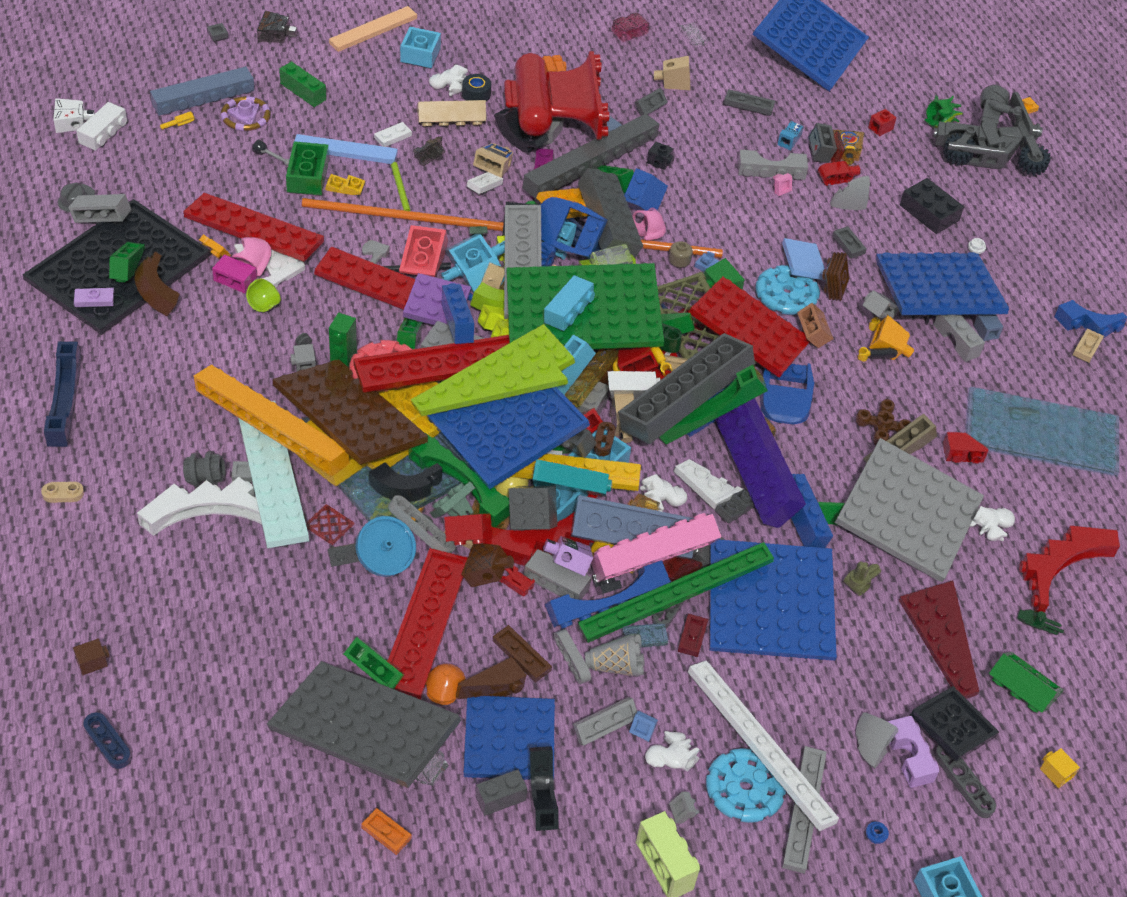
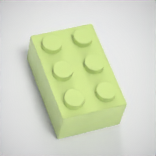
M664 811L640 822L636 844L666 896L679 897L694 890L700 865L698 860L689 853L686 840L680 837L676 831L677 828L674 820L669 818Z

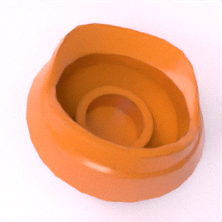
M440 664L434 667L426 683L428 698L441 705L453 703L457 699L458 683L466 680L463 671L453 664Z

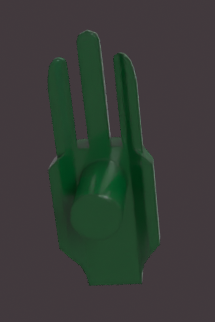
M1031 609L1019 611L1017 619L1029 626L1054 635L1064 633V630L1057 628L1062 627V625L1048 619L1043 611L1036 612Z

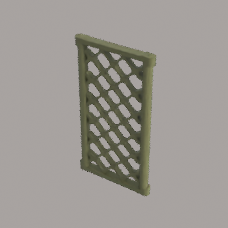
M699 272L657 286L658 294L665 292L663 296H659L661 314L679 313L673 311L675 306L685 308L683 313L690 310L692 307L690 305L691 301H698L700 299L694 296L695 292L704 291L706 293L711 289L704 273ZM698 281V283H697L696 285H691V284H690V283H693V282ZM682 286L679 291L674 290V288ZM684 287H687L694 291L692 294H686L682 290ZM673 293L677 297L675 300L666 298V294ZM682 296L688 298L689 302L684 304L678 302V299ZM668 302L673 304L671 309H663L661 304ZM692 317V321H693V324H694V325H695L696 322H698V323H700V324H703L702 322H700V321H699L698 319H696L695 317ZM706 325L702 331L694 329V331L688 332L687 336H682L679 352L682 358L690 359L698 353L697 349L699 346L706 347L709 345L701 341L704 336L712 338L714 341L719 337L718 334L707 333ZM694 332L700 334L701 337L699 340L689 338V335ZM686 342H691L697 346L694 350L686 349L684 345Z

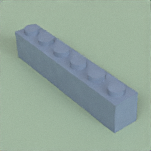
M242 67L151 90V103L158 116L252 92L254 91V78L247 67Z

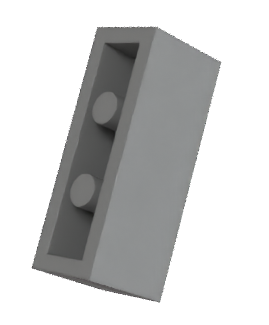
M126 194L77 196L68 207L75 223L123 221L131 211Z
M537 549L525 565L524 575L531 580L534 579L537 585L560 597L569 594L570 598L582 600L590 589L591 577L587 573L583 576L554 562L552 555Z

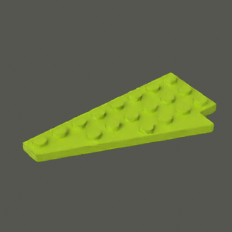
M543 324L412 398L411 402L421 416L566 385L568 384V379L561 371L574 364L575 359Z

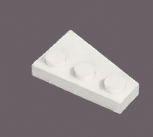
M690 459L677 465L674 470L713 509L718 504L730 500L734 493L743 490L739 486L734 488L727 484L728 480L722 477L718 479L711 475L710 470Z

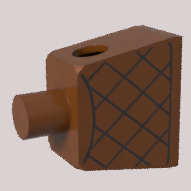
M473 544L461 575L470 587L498 582L501 580L504 570L514 566V559L512 556H507L499 545Z

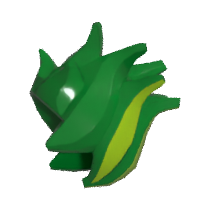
M935 95V98L926 109L927 119L924 121L934 128L938 127L939 122L959 123L955 116L962 115L963 112L955 111L954 109L961 107V104L951 103L954 96L949 99L939 100L938 96Z

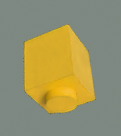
M1060 748L1055 753L1050 751L1043 757L1044 763L1040 770L1060 788L1075 777L1080 767Z

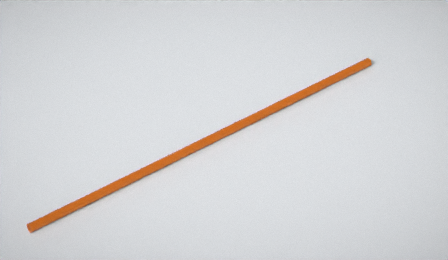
M302 198V207L463 227L487 226L488 230L503 231L504 222ZM641 239L643 249L669 252L673 244ZM691 246L693 249L692 255L702 256L704 253L707 254V251L715 254L714 257L722 258L723 249Z

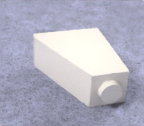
M610 371L608 372L611 398L613 400L614 394L633 393L634 398H637L659 382L660 378H656L655 372Z

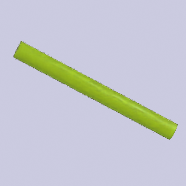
M393 162L391 163V168L403 210L411 211L398 164Z

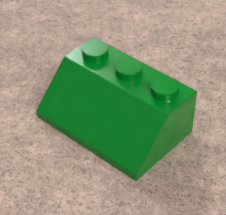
M1013 652L1003 653L989 672L993 677L992 681L1001 687L1005 685L1010 689L1009 693L1018 700L1024 699L1028 702L1027 706L1036 713L1039 711L1041 713L1046 712L1064 691V689Z

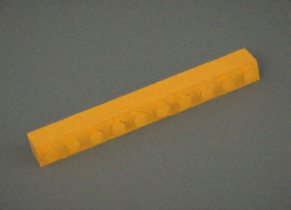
M209 365L193 376L197 392L330 476H334L350 464L349 455L329 436L292 415L288 410L279 407L275 402L266 399L262 394L255 392L247 385L237 381L234 377L224 373L221 369Z

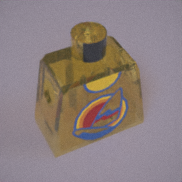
M833 129L837 147L834 153L835 159L844 160L848 165H852L854 161H859L864 132Z

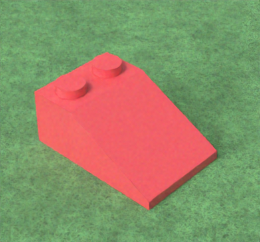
M411 225L399 273L413 275L420 273L435 277L444 259L448 244L446 230Z

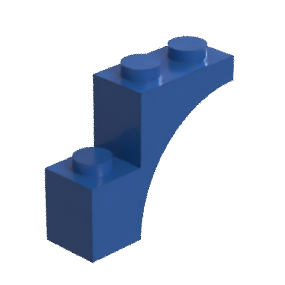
M1074 300L1059 305L1054 316L1067 331L1074 328L1078 329L1082 326L1085 330L1088 328L1103 335V338L1115 331L1120 332L1125 327L1127 316L1123 312L1112 315L1099 314L1081 307Z

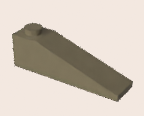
M923 413L888 439L887 442L908 454H912L937 437L936 425ZM872 452L863 458L866 463Z

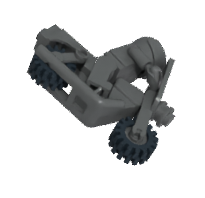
M997 84L987 86L981 92L980 105L982 113L978 126L939 122L938 127L934 128L933 138H935V145L944 147V162H950L951 164L957 163V165L963 164L1002 169L1020 146L1019 168H1022L1023 172L1027 171L1028 175L1032 173V176H1035L1036 173L1037 175H1041V172L1044 173L1051 160V154L1048 153L1049 150H1044V146L1039 147V144L1036 142L1038 137L1042 135L1043 127H1040V123L1033 124L1019 93L1013 92L1010 99V93ZM1003 113L1008 114L1013 127L997 128L1000 115ZM973 154H977L978 158H973Z

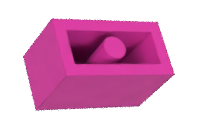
M223 255L212 268L214 281L242 293H246L248 286L257 279L256 267L227 255Z

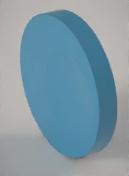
M381 516L370 520L361 528L356 538V554L360 563L366 570L377 576L390 577L397 575L407 569L415 557L416 542L412 531L404 522L394 517Z

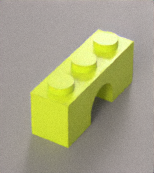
M484 304L478 318L481 326L484 329L493 331L491 337L509 335V319H504V309Z

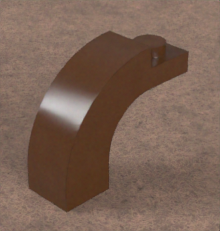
M154 252L151 258L148 256L135 271V284L142 298L152 308L168 316L176 306L180 293L166 286L159 278L157 267L162 255Z

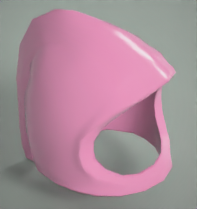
M652 207L648 211L637 210L633 213L632 217L639 236H643L644 240H654L664 236L666 226L662 215L655 208ZM637 213L644 214L641 223L635 221Z
M241 238L243 251L233 254L231 257L256 267V274L260 277L270 260L271 247L268 242L260 238Z

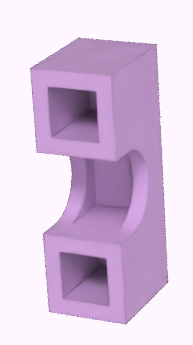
M907 716L888 721L898 728V733L889 743L891 749H906L913 756L907 758L901 768L909 787L913 788L934 782L939 773V766L933 760L929 745L923 740L920 727L915 723L913 717Z

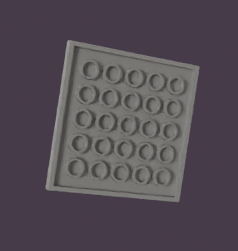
M880 438L835 523L932 578L943 582L984 495Z

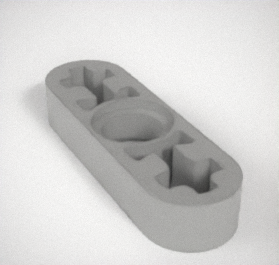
M563 629L555 632V643L566 662H569L568 666L577 682L583 684L590 681L591 674L589 668L568 631Z

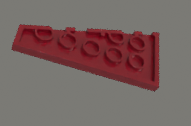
M954 581L900 596V604L950 687L954 686L966 699L978 695L979 687Z

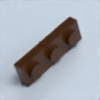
M509 625L493 636L492 641L509 658L512 657L535 683L552 671V666Z

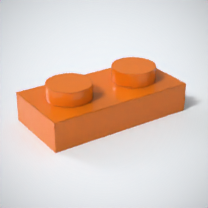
M378 808L361 824V828L395 855L412 839V834Z

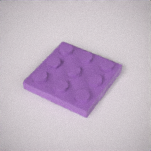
M418 273L403 310V317L435 325L437 321L448 324L441 305L442 285L455 282ZM461 284L466 301H468L471 286Z

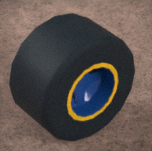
M482 74L466 76L462 81L463 99L466 101L486 100L487 102L491 97L492 83L490 79Z

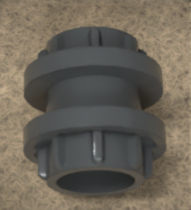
M207 451L205 457H202L199 452L191 453L190 457H186L183 462L185 481L195 488L199 487L206 480L212 485H218V482H223L226 475L223 456L216 454L214 451Z

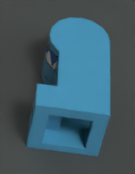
M791 121L785 130L780 132L778 145L791 151L802 135L804 126ZM790 140V145L785 144L783 141Z

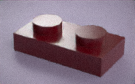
M688 613L678 652L695 657L699 656L709 619Z

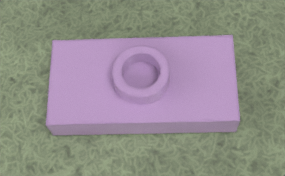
M114 288L75 289V307L114 305Z

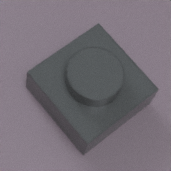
M223 23L207 26V32L213 41L228 38V31Z

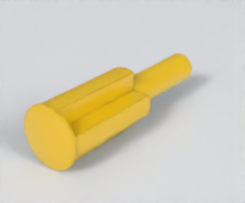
M189 111L175 116V120L161 124L160 128L163 130L176 124L179 127L195 121L194 115Z

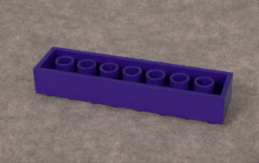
M754 398L715 420L763 524L780 528L802 509L806 503Z

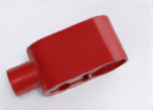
M838 161L821 165L818 173L823 183L828 186V184L834 185L850 182L854 176L860 175L859 165L849 166L846 161Z

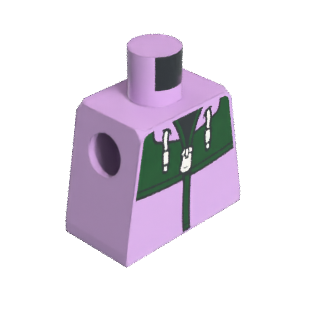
M560 536L558 542L547 539L543 548L544 551L552 554L556 564L583 576L586 575L593 560L590 546Z

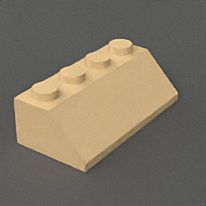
M486 100L424 101L416 104L418 123H422V126H432V123H439V126H449V123H456V126H464L466 122H472V125H482V122L486 121Z

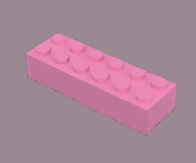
M706 513L694 516V519L689 520V522L686 519L678 521L669 529L668 526H663L656 529L651 535L646 532L636 536L637 538L632 541L629 538L619 541L613 548H610V545L601 547L598 551L594 552L591 565L599 583L603 580L641 569L652 563L664 561L711 545L721 538V534L713 514L706 516Z

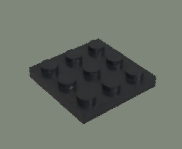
M954 686L914 708L910 713L916 722L956 762L994 739L999 733Z

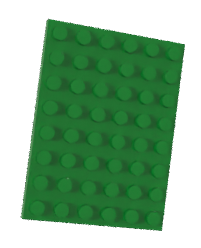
M655 263L506 268L510 343L544 324L563 346H565L572 335H575L587 342L592 349L664 347ZM575 275L594 283L595 296L593 301L585 306L584 311L578 314L573 324L563 331L544 323V309Z

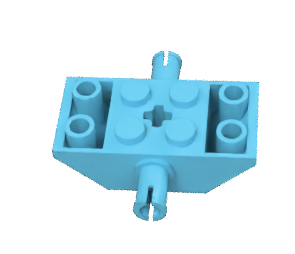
M475 234L447 248L445 253L454 264V267L440 273L442 279L451 281L460 276L468 286H471V291L474 294V291L482 281L489 262L501 266L497 256L505 253V240L490 247L481 234ZM505 275L503 277L500 287L505 285Z

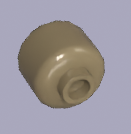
M683 241L673 243L669 251L670 263L681 268L688 266L693 254L691 245Z

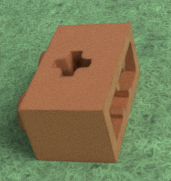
M811 303L797 312L806 338L813 345L820 348L833 340L824 312L815 304Z

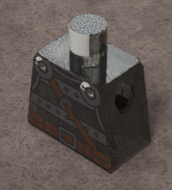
M270 11L264 12L257 28L258 42L284 43L287 36H297V27L290 26L288 16Z

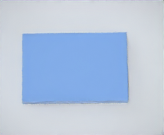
M784 238L782 245L792 275L823 280L822 274L825 268L817 244Z

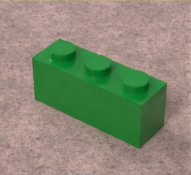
M292 61L279 68L280 84L308 104L316 107L326 101V85Z
M338 312L329 326L330 362L341 360L349 367L352 356L357 354L355 317Z

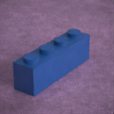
M450 283L442 285L441 305L454 343H474V320L461 284Z
M792 474L806 503L802 509L791 517L799 537L806 547L826 548L833 538L830 527L805 474Z

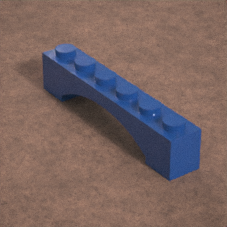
M661 560L639 569V575L635 581L624 591L614 596L599 600H578L570 598V595L567 594L547 602L545 607L553 627L567 628L573 625L572 621L585 620L592 617L591 614L601 613L612 606L622 604L670 583L663 561Z

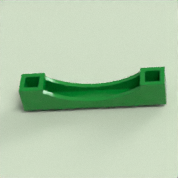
M754 365L736 373L737 377L725 390L704 402L659 438L667 445L767 392L768 389L763 376Z
M428 435L427 443L408 449L409 459L422 470L425 467L429 468L438 463L442 467L443 473L452 476L464 485L471 482L475 487L471 493L479 504V514H491V527L495 528L510 516L509 498L500 494L495 487L489 489L477 474L468 468L464 461L457 459L449 449L441 446L434 437Z

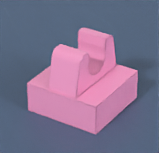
M787 173L773 176V179H775L773 186L775 187L776 195L781 196L792 191V175Z

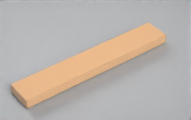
M406 6L329 39V44L338 52L413 21L417 19V14L409 6Z

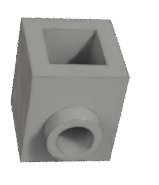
M313 344L293 346L294 354H290L291 364L296 366V372L316 366Z

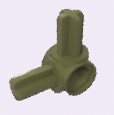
M860 561L856 569L852 570L845 577L844 583L858 596H861L871 586V580L881 573L880 566L872 564L868 567L867 562L863 563Z

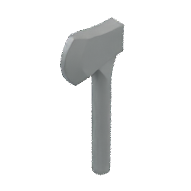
M369 240L362 247V253L364 255H372L370 262L375 264L381 258H386L390 251V246L374 240Z

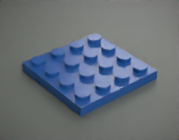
M497 696L467 698L464 777L496 778L519 770L523 780H529V748L552 746L554 780L555 699Z

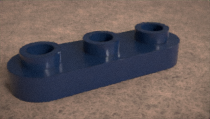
M98 712L86 716L83 722L85 732L108 764L115 769L126 767L131 761L130 750L107 718ZM94 725H100L98 728H92ZM105 741H111L109 744H104ZM119 756L123 757L121 760H115Z

